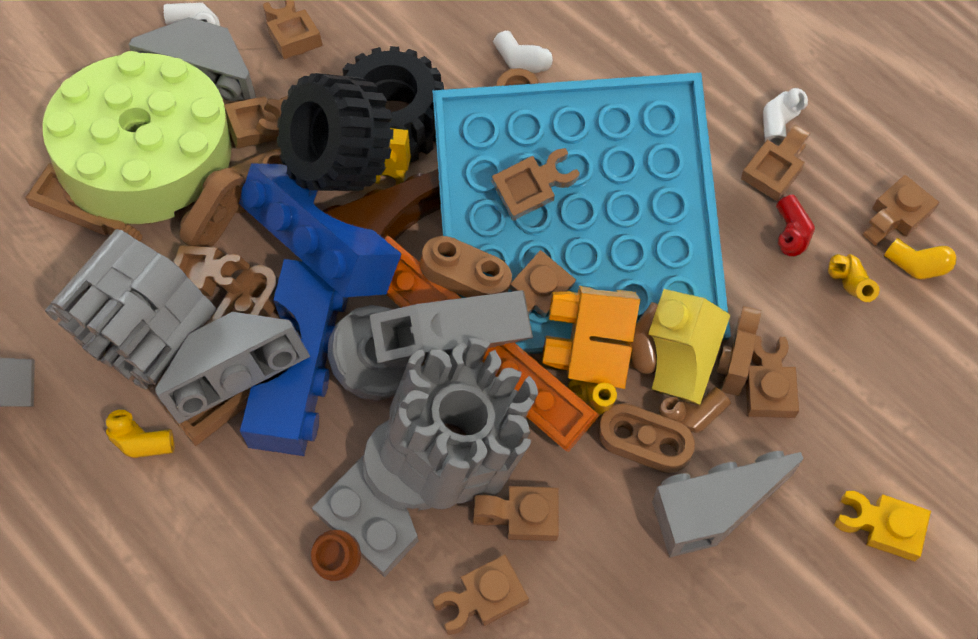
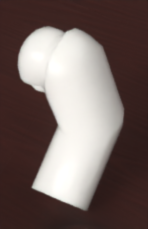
M204 3L164 4V19L167 25L190 17L220 26L218 17Z
M510 31L500 32L493 40L495 47L510 69L521 68L532 73L547 71L552 65L553 57L548 49L536 45H519Z
M793 88L789 92H782L766 104L763 110L765 142L768 139L779 146L785 139L786 124L797 117L808 104L807 95L803 90Z

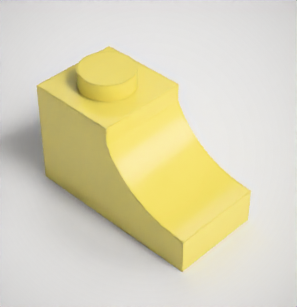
M663 289L648 333L653 337L657 351L656 373L652 390L700 405L730 314L703 297Z

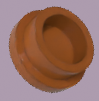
M343 530L324 532L316 539L311 550L313 568L318 575L330 581H340L350 577L357 570L361 560L359 543L353 535Z

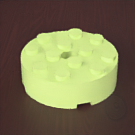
M128 51L121 55L95 62L81 69L61 84L51 98L44 114V143L59 183L78 207L97 217L101 216L107 219L119 220L125 224L154 223L175 217L174 211L197 201L203 191V184L211 173L229 167L231 141L221 94L206 74L180 58Z

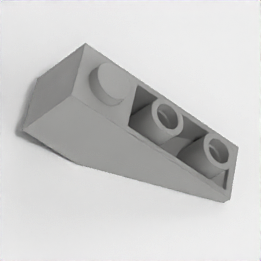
M523 290L421 303L369 315L377 363L396 369L406 367L412 354L420 349H423L425 353L422 362L424 363L430 349L442 350L450 357L453 349L461 342L466 345L469 338L486 340L490 343L489 348L533 338Z
M773 451L761 455L753 464L738 467L736 462H728L711 468L707 475L691 478L689 474L685 473L663 480L661 482L662 486H657L652 503L669 558L714 547L721 543L793 476L803 460L802 453L798 452L785 456L783 451Z

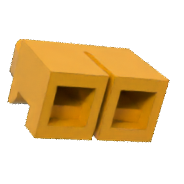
M579 286L578 292H552L549 320L573 323L570 339L545 336L542 363L566 370L569 379L595 384L609 383L616 388L625 389L632 351L630 342H633L640 304V298L637 293L624 290H616V292L595 290L585 286Z

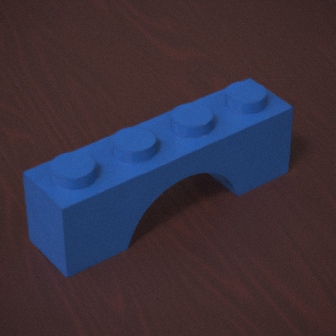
M251 163L238 204L342 297L387 294L401 257V253L374 230L344 223L317 208L313 203L318 191L298 186L296 180L291 179L287 174V165Z
M284 259L274 296V303L280 319L290 320L295 330L299 333L310 357L289 367L279 377L251 387L240 428V433L248 448L305 456L308 441L314 442L318 433L319 413L315 412L318 396L325 397L329 384V369L325 368L328 357L329 337L335 328L338 312H345L348 297H342L303 261Z

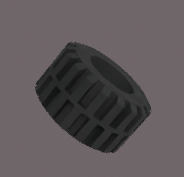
M390 46L389 51H381V47L371 49L372 54L368 56L361 53L355 57V64L347 63L342 69L343 76L364 78L366 82H373L378 87V93H383L387 101H402L409 104L401 110L391 112L390 128L408 130L411 154L410 163L419 160V153L423 152L427 155L434 149L433 142H436L433 90H444L439 70L432 68L431 61L427 57L423 56L418 59L417 51L408 49L406 52H400L399 47Z
M311 73L310 76L299 78L297 85L290 87L287 100L283 99L280 108L282 113L277 122V128H279L277 145L281 149V162L283 165H287V174L291 179L296 180L298 186L315 191L364 190L365 186L370 187L376 182V175H382L386 168L385 159H390L392 149L389 146L390 139H393L394 129H390L392 115L391 110L385 107L387 100L383 93H378V87L373 82H366V79L359 77Z

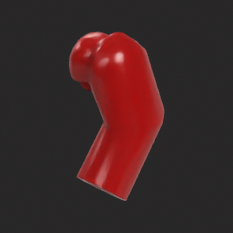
M791 194L782 198L776 204V208L787 224L783 233L778 237V245L785 255L798 256L807 250L815 232V226L797 197Z

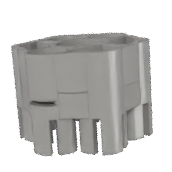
M119 229L114 230L45 309V312L51 319L55 321L58 317L61 319L58 325L75 336L74 339L79 345L83 346L82 348L88 354L109 367L114 366L128 380L133 375L135 377L134 384L142 389H147L150 384L156 385L166 372L188 334L203 327L216 311L214 305L174 262Z
M469 338L466 345L461 342L453 349L450 357L442 350L430 349L424 366H421L425 357L423 349L413 353L390 406V419L386 429L385 442L381 449L382 464L390 473L397 475L410 489L420 494L428 506L435 509H448L458 503L470 502L475 500L477 495L494 496L498 494L531 443V440L527 439L530 430L525 418L538 395L537 386L534 380L528 376L519 391L515 390L514 388L522 372L513 368L503 369L500 375L496 377L495 375L501 366V359L496 350L489 352L483 363L482 360L490 343L480 338ZM444 424L455 425L463 430L466 435L454 433Z

